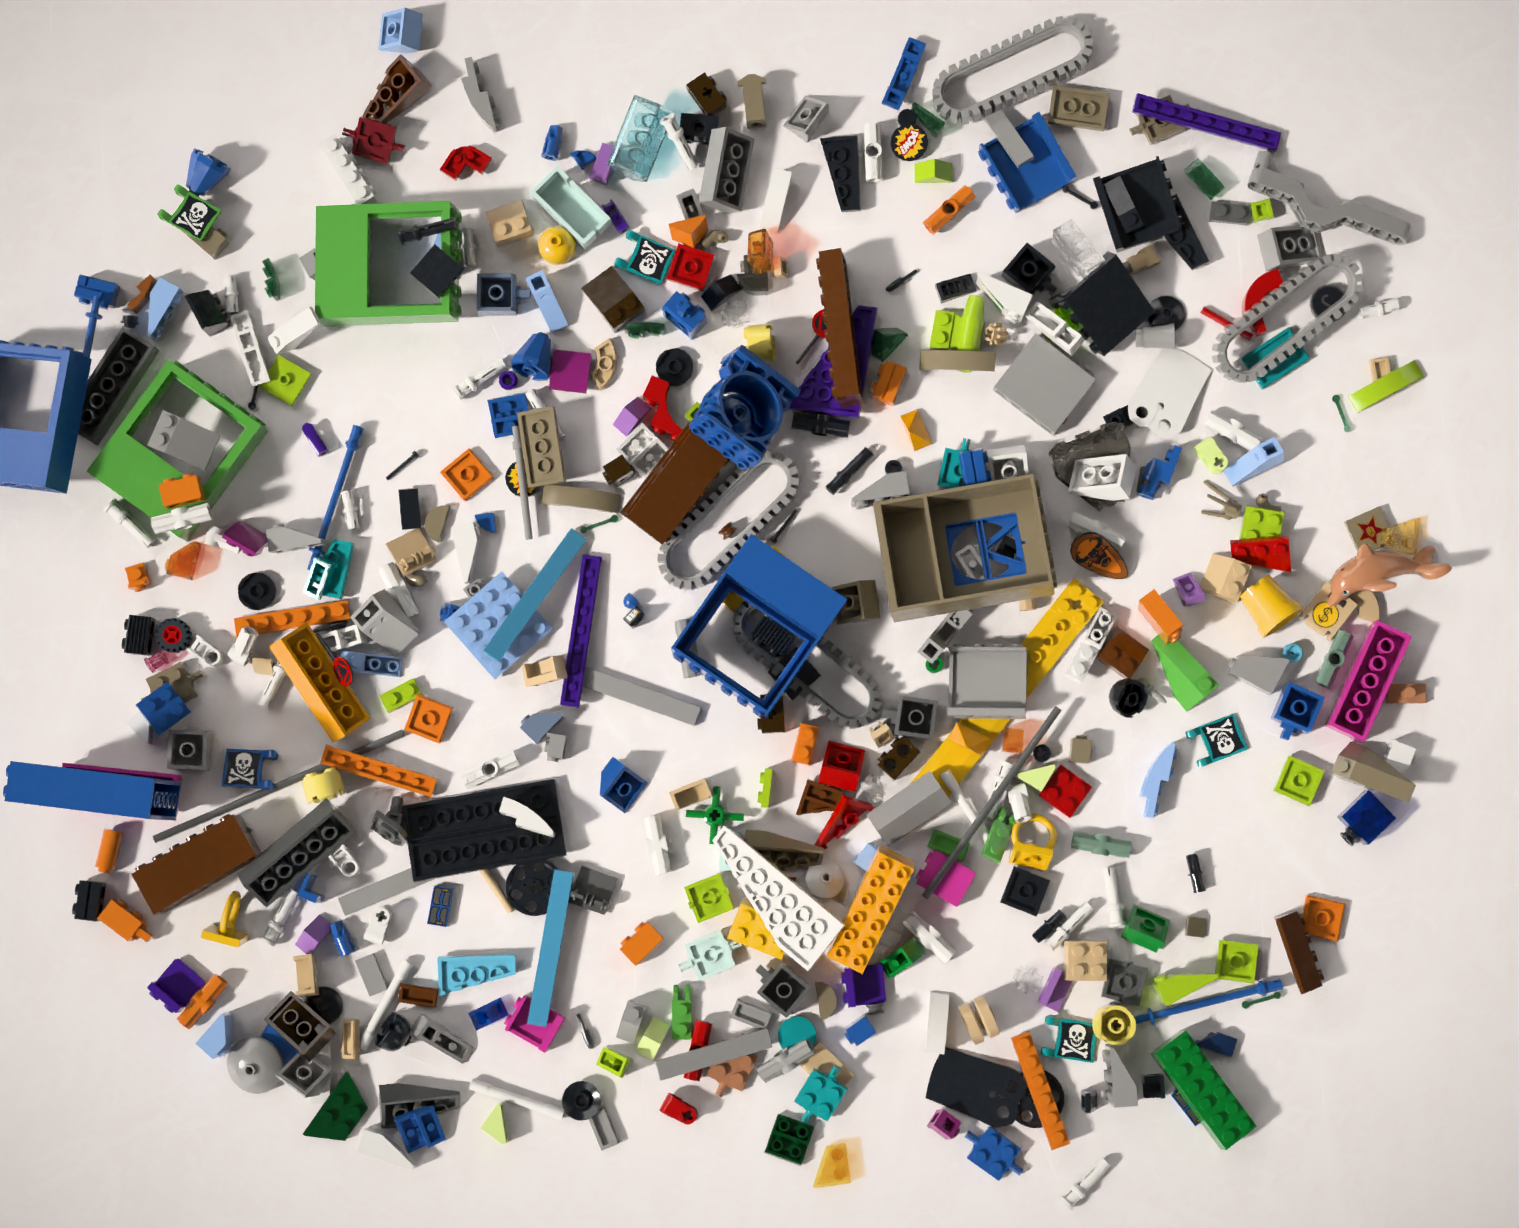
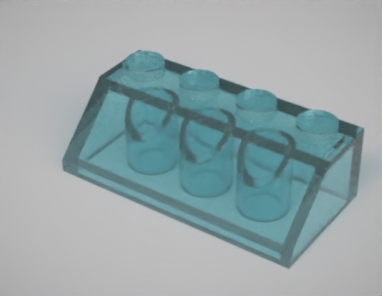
M634 95L607 165L633 181L647 182L667 133L660 120L674 112L659 103Z

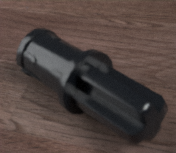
M1195 853L1186 856L1193 892L1206 891L1202 877L1203 871L1200 869L1198 856Z
M1058 909L1047 921L1044 920V924L1032 934V937L1040 943L1052 931L1055 932L1054 929L1067 917Z

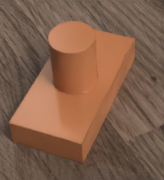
M1391 684L1386 693V704L1426 703V684Z

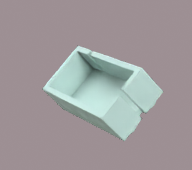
M558 166L530 192L532 198L565 228L585 250L597 239V233L601 235L612 224L611 218L573 180L570 181V178Z

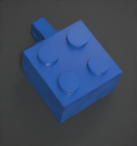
M676 291L662 307L663 316L692 340L707 323L706 315L704 314L705 310L698 304L694 306L690 302L691 299L684 292L680 294Z
M1291 682L1285 683L1270 718L1281 723L1280 727L1283 730L1280 738L1288 741L1292 732L1295 734L1297 731L1304 734L1310 733L1325 697Z

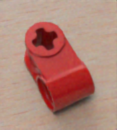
M672 1093L667 1094L659 1109L663 1114L686 1125L692 1124L698 1117V1111L694 1106ZM690 1110L692 1112L691 1116H693V1118L690 1117L689 1119H686V1114H684V1112H688Z

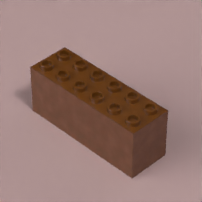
M688 422L620 511V514L662 545L672 538L674 529L682 525L685 520L683 517L686 513L691 512L695 508L696 500L707 492L709 483L717 479L720 474L718 471L722 466H726L730 462L729 458L724 457L721 452L708 445L700 436L692 433L689 427L690 422Z
M227 814L219 819L220 823L215 825L212 823L204 827V832L201 834L195 833L187 837V842L184 844L177 843L169 848L170 852L160 853L152 858L153 862L143 863L135 868L136 871L131 875L153 915L166 913L245 867L262 853L252 834L249 833L241 815Z

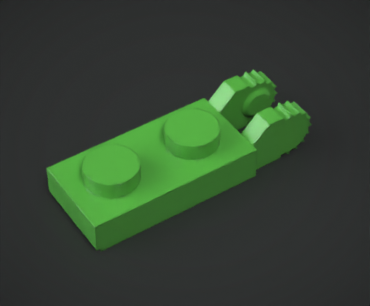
M1001 807L996 819L993 821L981 855L996 863H1000L1012 827L1015 824L1013 812L1009 815L1006 824L1002 822L1007 813V808Z
M674 985L672 1040H691L692 1000H690V985L685 987L686 1000H678L679 987Z

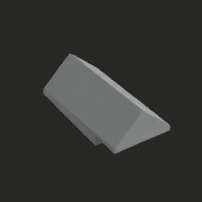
M929 771L866 815L885 843L890 846L952 802Z

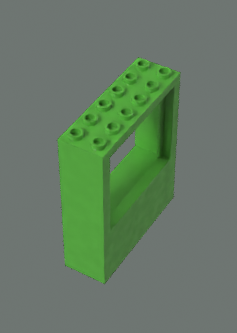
M451 201L316 206L315 313L320 322L325 326L459 322V316L462 313L461 305H459V298L462 295L459 279H461L462 273L441 296V303L370 306L371 219L441 217L442 221L454 217L458 229L441 233V250L459 264V260L462 259V252L459 249V241L462 240V233L459 230V223L462 222L461 211Z
M168 360L86 471L151 518L171 513L172 510L177 508H190L208 503L210 509H212L268 433V430L264 428L265 423L254 415L249 417L250 413L239 404L234 406L235 402L225 394L221 393L219 396L220 392L207 382L204 385L205 381L192 371L188 374L189 370L178 361L173 363ZM175 378L245 429L203 485L205 500L167 509L163 507L159 484L164 483V480L169 478H175V480L182 479L184 474L136 441L132 436ZM201 523L194 524L188 529L171 530V532L188 542Z

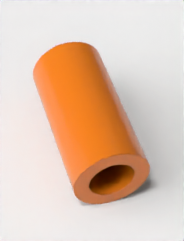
M104 829L95 864L99 872L110 873V870L114 871L123 832Z

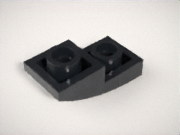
M1128 405L1103 416L1111 434L1134 424L1129 418ZM1138 407L1136 415L1139 418H1145L1146 416L1141 407Z
M418 488L398 489L402 530L421 528Z

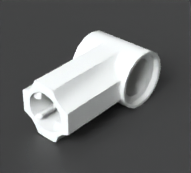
M209 525L203 544L218 549L223 548L237 554L240 553L241 548L228 545L226 543L227 540L222 538L225 530Z
M246 626L242 627L236 643L232 645L228 652L227 658L245 667L253 654L251 650L258 636L256 629Z
M1025 783L1008 786L1006 795L1009 804L1011 803L1015 822L1024 823L1032 819Z

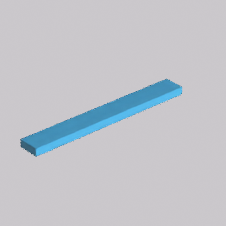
M572 528L567 532L483 649L484 653L496 662L501 660L585 543L586 538Z
M554 869L527 1024L547 1027L574 872Z

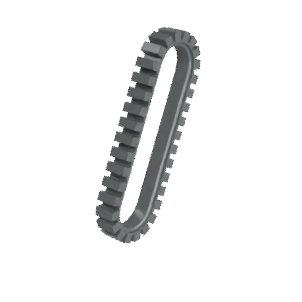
M746 602L748 608L741 604L737 609L741 615L735 614L733 618V623L740 624L733 626L734 635L741 634L736 637V641L739 646L745 642L747 643L743 648L747 654H750L754 649L756 652L752 658L757 662L764 657L765 660L762 666L767 670L771 665L775 666L771 673L777 677L780 672H783L785 667L753 642L746 634L744 628L748 615L758 609ZM821 640L817 648L866 688L870 697L867 709L860 715L854 717L846 716L797 677L793 680L790 688L796 692L801 687L803 690L799 693V696L805 700L810 695L812 698L808 701V704L814 708L819 702L821 706L817 711L822 715L827 710L831 713L827 716V719L833 723L836 718H839L840 720L837 725L844 728L846 722H849V729H857V721L861 728L868 725L866 717L872 721L877 716L872 709L879 711L882 703L875 701L882 698L881 690L873 691L879 686L875 679L868 683L867 680L871 676L870 673L865 670L862 675H859L858 672L862 668L859 664L855 663L851 668L848 665L852 662V659L848 655L841 660L839 657L843 654V651L837 647L832 653L830 650L834 644L827 640L823 645Z

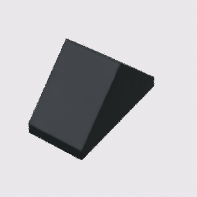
M732 274L716 280L701 295V298L709 309L714 311L742 291V288Z

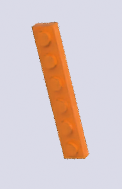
M344 600L234 618L236 637L238 638L244 626L256 629L258 634L296 629L306 622L309 626L351 620L349 601Z
M327 744L320 764L336 767L343 771L432 797L437 782L435 777Z
M1030 1031L1011 1037L1050 1149L1055 1150L1070 1144Z

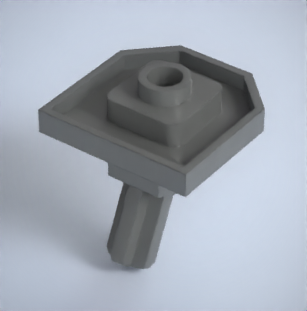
M393 796L390 811L384 815L377 810L374 813L370 828L393 845L403 846L408 837L407 833L400 826L404 800L400 796Z

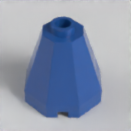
M194 148L190 157L186 187L189 189V192L199 197V195L205 196L229 174L231 168L210 154L205 156L203 154L204 151Z
M543 332L532 334L513 356L511 368L523 377L528 378V374L534 376L532 380L535 381L548 380L551 360V339L548 338L549 336Z

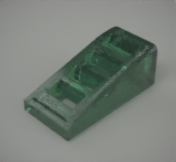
M914 102L911 110L930 134L937 139L944 129L945 122Z

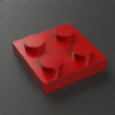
M678 243L667 281L704 291L715 255Z
M1060 764L1038 796L1062 814L1071 818L1092 786Z

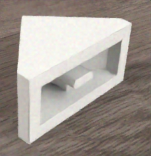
M138 712L126 723L144 743L152 744L153 728L143 715Z

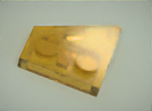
M1413 518L1412 520L1383 528L1380 548L1415 555L1421 518Z
M845 1143L827 1145L825 1147L813 1188L851 1183Z

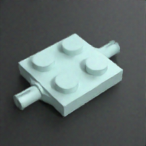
M718 930L686 944L685 947L689 954V960L678 964L679 968L683 967L680 969L681 972L693 968L701 981L736 966L732 958V950L742 946V944L734 945L738 943L735 941L728 943L724 939L721 930Z

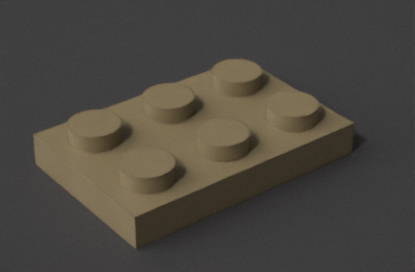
M1053 85L1047 124L1103 132L1109 93Z

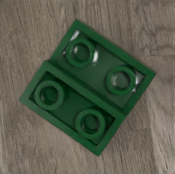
M777 1114L764 1153L801 1166L814 1126Z

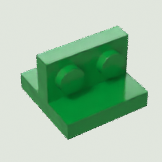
M1134 904L1129 920L1121 933V938L1156 953L1165 944L1170 920Z

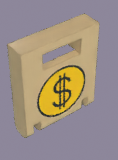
M1326 581L1298 618L1302 620L1307 614L1308 618L1304 623L1322 637L1329 631L1330 633L1326 639L1330 641L1358 604L1347 597L1343 599L1346 603L1342 607L1339 604L1332 607L1328 606L1327 602L1328 595L1331 592V584Z

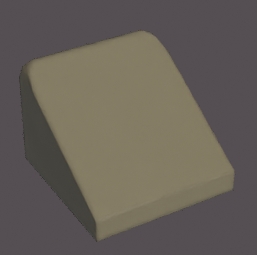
M1187 916L1185 936L1204 938L1206 918Z

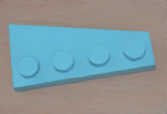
M516 954L437 957L439 996L516 974Z

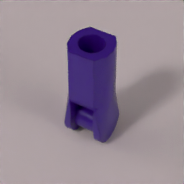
M612 199L605 206L601 205L605 213L611 218L612 224L619 234L624 233L630 228ZM615 209L616 212L610 215L609 211Z
M305 423L302 426V430L317 456L320 457L326 454L328 449L313 425Z

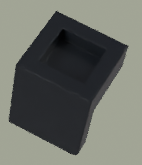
M1005 536L995 553L1014 559V554L1016 553L1015 540Z
M1161 1073L1141 1075L1143 1097L1165 1099L1164 1075Z

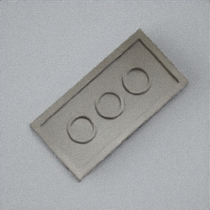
M555 406L517 413L528 488L567 482Z

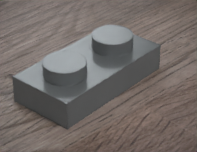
M1212 201L1209 222L1247 226L1250 205Z

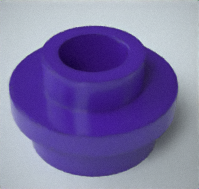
M505 371L499 377V384L505 390H512L517 386L518 378L515 373ZM507 378L512 379V382L510 384L505 383V380Z

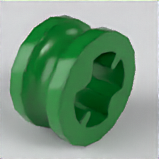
M940 657L935 661L939 662L936 670L930 668V662L926 660L925 667L930 673H938L942 669L943 661Z

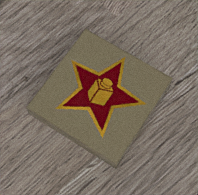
M1380 506L1344 522L1357 552L1364 543H1368L1374 551L1396 541Z

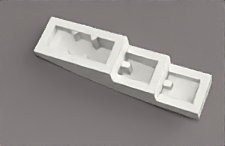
M245 310L229 316L252 387L271 381L249 311Z

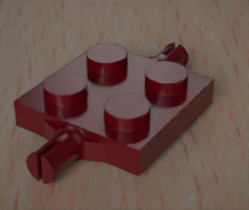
M361 116L355 130L343 128L344 132H342V135L353 138L351 153L354 155L389 164L393 150L404 153L406 145L395 143L397 127Z

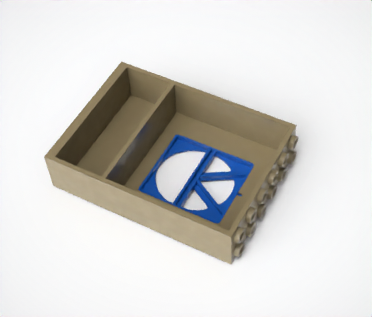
M1033 474L873 502L890 612L894 623L1055 595L1054 588H1058L1055 571H1051L1054 570L1052 552L1048 553L1051 549L1049 536L1045 534L1047 533L1045 516H1041L1044 515L1042 498H1038L1041 497L1038 479L1034 480ZM983 523H993L1002 527L998 533L986 541ZM974 524L976 526L985 579H974L961 573L954 565L951 556L952 545L956 537L964 529ZM1010 533L1016 543V556L1014 559L989 551L992 546ZM989 559L1009 565V568L1001 575L992 577Z

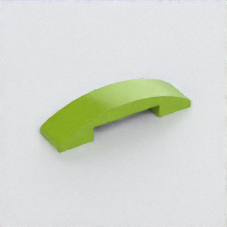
M1414 360L1349 395L1348 398L1358 413L1423 378L1424 375Z

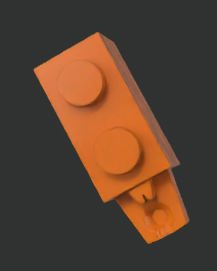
M111 899L97 919L127 941L138 940L140 937L145 942H149L154 935L146 930L148 925L143 920L144 916L136 910L131 911L127 908L128 904L122 899Z

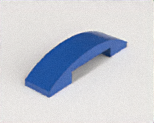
M911 37L908 38L881 104L898 111L900 110L918 68L926 43Z

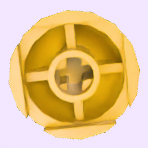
M550 227L540 236L538 243L539 253L549 264H566L575 255V239L563 227Z

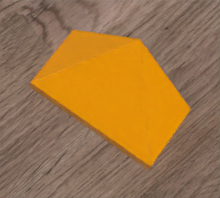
M918 409L900 416L914 451L932 445Z
M956 722L948 739L981 756H984L991 741L990 738Z

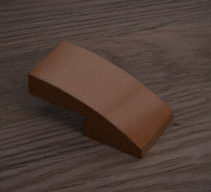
M151 274L136 286L141 293L127 304L136 314L149 301L150 293L157 282Z

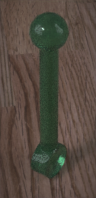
M1334 395L1332 401L1336 403L1344 424L1343 429L1345 432H1350L1351 427L1347 424L1339 403L1340 397Z
M612 515L610 519L595 523L587 527L582 526L580 528V532L586 533L587 530L593 529L595 527L610 522L616 523L618 521V517L616 515Z
M1275 992L1274 995L1263 997L1250 1002L1243 1001L1241 1006L1244 1009H1247L1250 1005H1254L1274 998L1280 999L1281 993Z

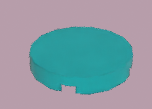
M793 1016L786 1019L780 1025L778 1041L781 1048H790L805 1038L814 1047L816 1030L808 1019L801 1016Z

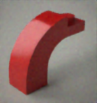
M1279 269L1264 273L1252 283L1242 301V314L1247 310H1253L1251 307L1254 304L1261 303V299L1264 296L1270 294L1275 288H1280L1279 285L1283 281ZM1263 317L1250 326L1251 331L1255 332L1256 337L1267 332Z

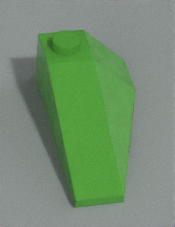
M1159 635L1151 640L1171 687L1172 694L1186 712L1219 686L1206 669L1179 641L1174 644L1170 642L1166 645Z

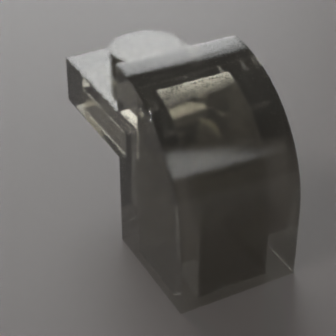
M751 254L744 255V261H740L741 272H745V274H737L740 287L750 295H769L768 273H752Z

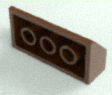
M1297 910L1275 916L1274 919L1300 994H1305L1323 986L1321 981L1325 979L1322 970H1317L1315 965L1318 959L1315 950H1310L1309 943H1312L1309 932H1304L1302 925L1306 923L1302 913L1298 914Z

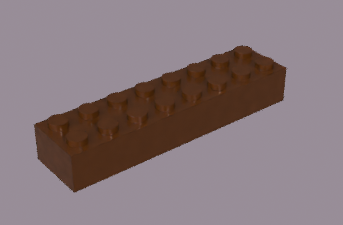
M841 248L818 251L819 258H816V264L820 272V276H818L819 286L823 293L820 297L825 311L823 312V321L827 328L825 338L830 348L827 349V355L832 366L829 367V372L833 384H835L831 386L832 395L835 397V401L839 402L841 408L863 405L846 259Z

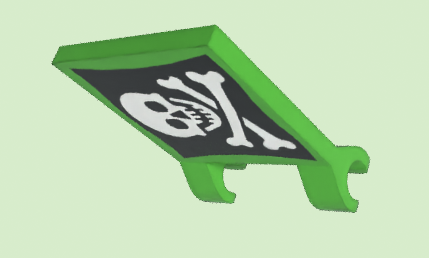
M177 184L174 191L184 200L173 216L163 209H160L157 215L162 221L171 224L202 242L222 211Z

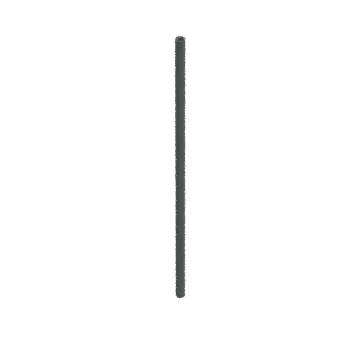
M401 729L350 752L362 755L400 739L405 735ZM319 764L275 783L273 790L261 789L153 835V840L157 843L302 781L306 777L305 775L317 772L318 774L332 767Z

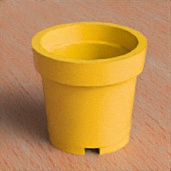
M1270 575L1260 579L1259 583L1249 587L1240 596L1241 602L1256 622L1257 630L1263 639L1281 629L1303 610L1298 601L1292 600Z

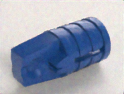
M550 126L545 137L541 153L542 158L551 161L558 160L562 143L563 128L561 126Z
M343 920L331 924L333 940L336 943L340 957L357 951L350 936L351 934Z

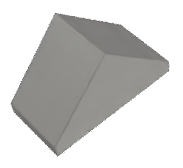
M694 188L676 195L677 203L684 219L704 215Z

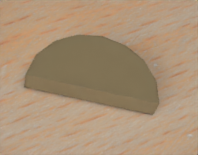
M441 505L433 508L425 519L427 534L438 543L450 506Z
M815 982L820 1019L824 1020L834 1013L837 1006V997L835 991L828 984Z

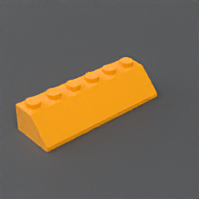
M307 622L269 646L333 743L371 719L350 686L342 685L336 678L333 667L334 662Z

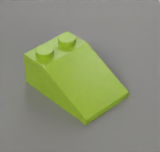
M1162 973L1154 978L1155 981L1151 985L1161 1003L1169 1006L1218 979L1219 976L1215 973Z

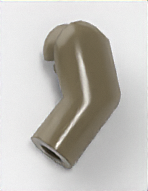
M712 230L700 244L707 249L712 243L727 242L728 235L725 231Z
M1261 493L1256 498V504L1259 508L1281 511V506L1270 504L1266 494Z
M411 573L405 576L407 583L412 586L422 587L428 582L427 576L424 574L416 575Z

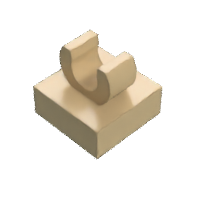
M781 256L773 257V264L766 265V272H770V274H774L780 279L788 278L787 259Z
M878 722L880 728L874 731L872 727L870 728V735L878 748L894 739L887 724L883 725L882 722Z

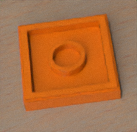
M470 448L440 472L464 502L494 478Z
M418 693L404 730L440 744L454 707Z
M1306 895L1302 913L1306 923L1302 925L1304 932H1309L1310 936L1338 942L1345 903Z

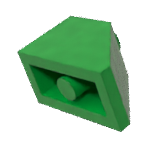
M913 937L881 960L879 964L883 966L887 976L892 978L925 954V951Z

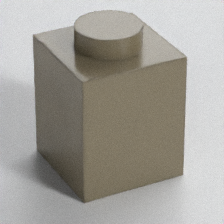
M1076 735V738H1072L1070 740L1068 762L1089 764L1092 740H1087V736Z

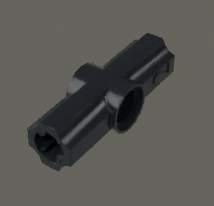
M794 412L791 429L808 431L819 436L833 435L848 438L850 421L831 418L824 414L810 415Z

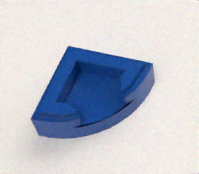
M577 150L570 153L582 170L597 158L593 153Z
M494 513L475 515V519L482 529L496 533Z

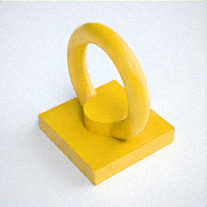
M1031 814L1032 819L1027 822L1036 821L1043 824L1049 832V841L1043 848L1033 843L1022 844L1019 839V830L1024 823L1015 822L1011 830V839L1014 846L1008 863L1046 871L1053 857L1057 832L1053 823L1048 818L1039 814Z
M233 891L229 895L222 913L221 923L219 925L212 924L202 930V939L237 948L248 941L249 934L237 931L236 926H234L241 903L239 891Z

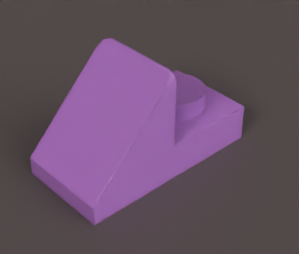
M1191 572L1173 579L1183 606H1191L1206 600L1204 592Z

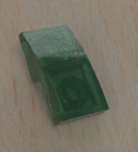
M1198 158L1183 170L1210 200L1225 188L1219 179Z
M267 258L262 261L265 266L262 270L266 277L269 278L264 281L267 285L264 289L269 298L273 297L276 301H279L280 283L278 274L272 261Z
M639 322L626 325L624 330L628 337L639 339V337L644 338L645 331H648V334L653 336L664 335L666 327L665 324Z

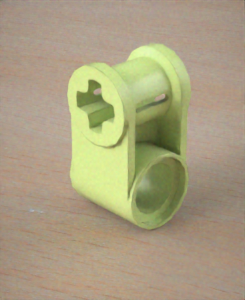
M1207 437L1193 448L1197 456L1212 473L1220 474L1227 467L1228 460L1212 437ZM1220 461L1222 463L1220 466L1214 465L1215 462Z

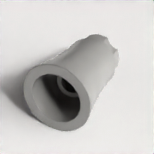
M1174 323L1143 327V329L1136 328V347L1174 350Z

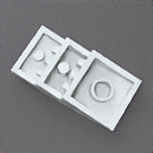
M641 422L615 450L620 455H623L627 463L645 480L668 448Z

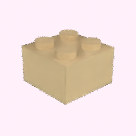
M1064 940V980L1107 981V942Z

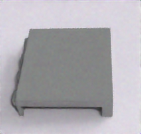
M1035 333L996 383L993 391L1053 436L1096 379L1090 370H1084L1078 366L1079 363L1074 358L1066 357L1061 348L1058 346L1053 347L1048 343L1049 340L1045 336Z
M954 644L953 647H949L948 718L1026 719V647H1023L1021 644H1012L1011 647H1003L1002 644H992V647H984L983 644H973V647H965V644Z

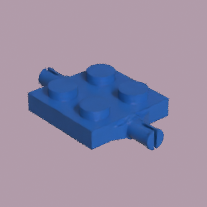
M990 1125L979 1137L970 1130L965 1134L964 1137L974 1143L972 1150L967 1156L968 1160L998 1181L1009 1169L1018 1174V1176L1021 1175L1024 1169L1014 1163L1016 1156L1021 1151V1147Z

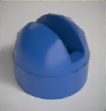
M630 592L624 597L623 603L628 609H633L640 604Z

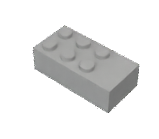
M727 127L711 130L698 203L727 214L742 211L754 138Z

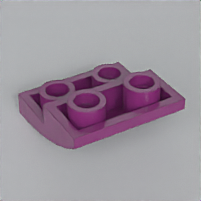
M554 349L549 389L587 394L592 353Z
M242 520L233 524L222 535V538L227 540L226 543L228 545L243 549L242 552L251 557L260 555L264 547L268 546L267 535Z

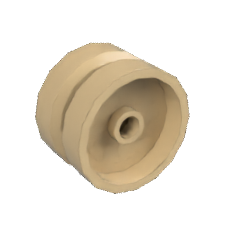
M983 995L973 999L975 1012L967 1002L958 1005L959 1012L974 1045L984 1042L983 1028L990 1038L1000 1035L996 1018Z

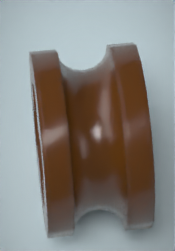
M729 522L718 533L724 536L723 539L726 540L737 528L732 527V522Z

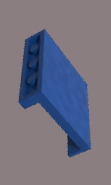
M1040 112L1034 114L1030 120L1015 127V130L1034 155L1033 160L1020 168H1017L997 138L984 145L983 143L979 145L978 155L980 159L986 161L989 166L987 170L992 178L995 177L998 183L996 185L999 192L1005 194L1007 198L1006 204L1010 210H1014L1015 214L1069 185L1077 177Z

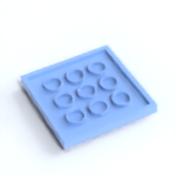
M502 571L444 621L494 679L500 676L553 629L536 610L499 662H496L483 652V649L523 595Z

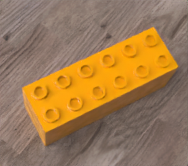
M879 844L842 919L845 926L829 945L827 957L863 974L914 871L915 861Z

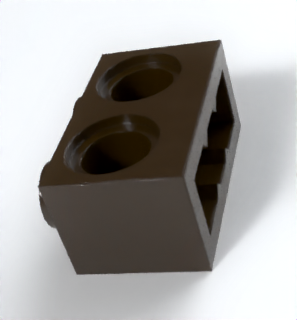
M904 736L901 739L897 737L890 745L892 749L888 754L884 751L877 759L879 761L877 766L893 781L920 753ZM906 745L909 748L908 755H901L898 752L899 746ZM893 759L896 762L895 769H887L885 766L886 760Z

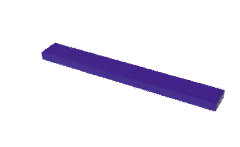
M1140 93L1136 94L1132 113L1273 152L1277 151L1281 132Z
M585 554L582 556L566 661L568 678H565L563 681L561 706L580 707L602 557Z

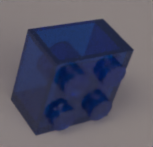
M1364 790L1337 816L1346 827L1350 828L1357 835L1363 845H1369L1396 819L1370 790Z

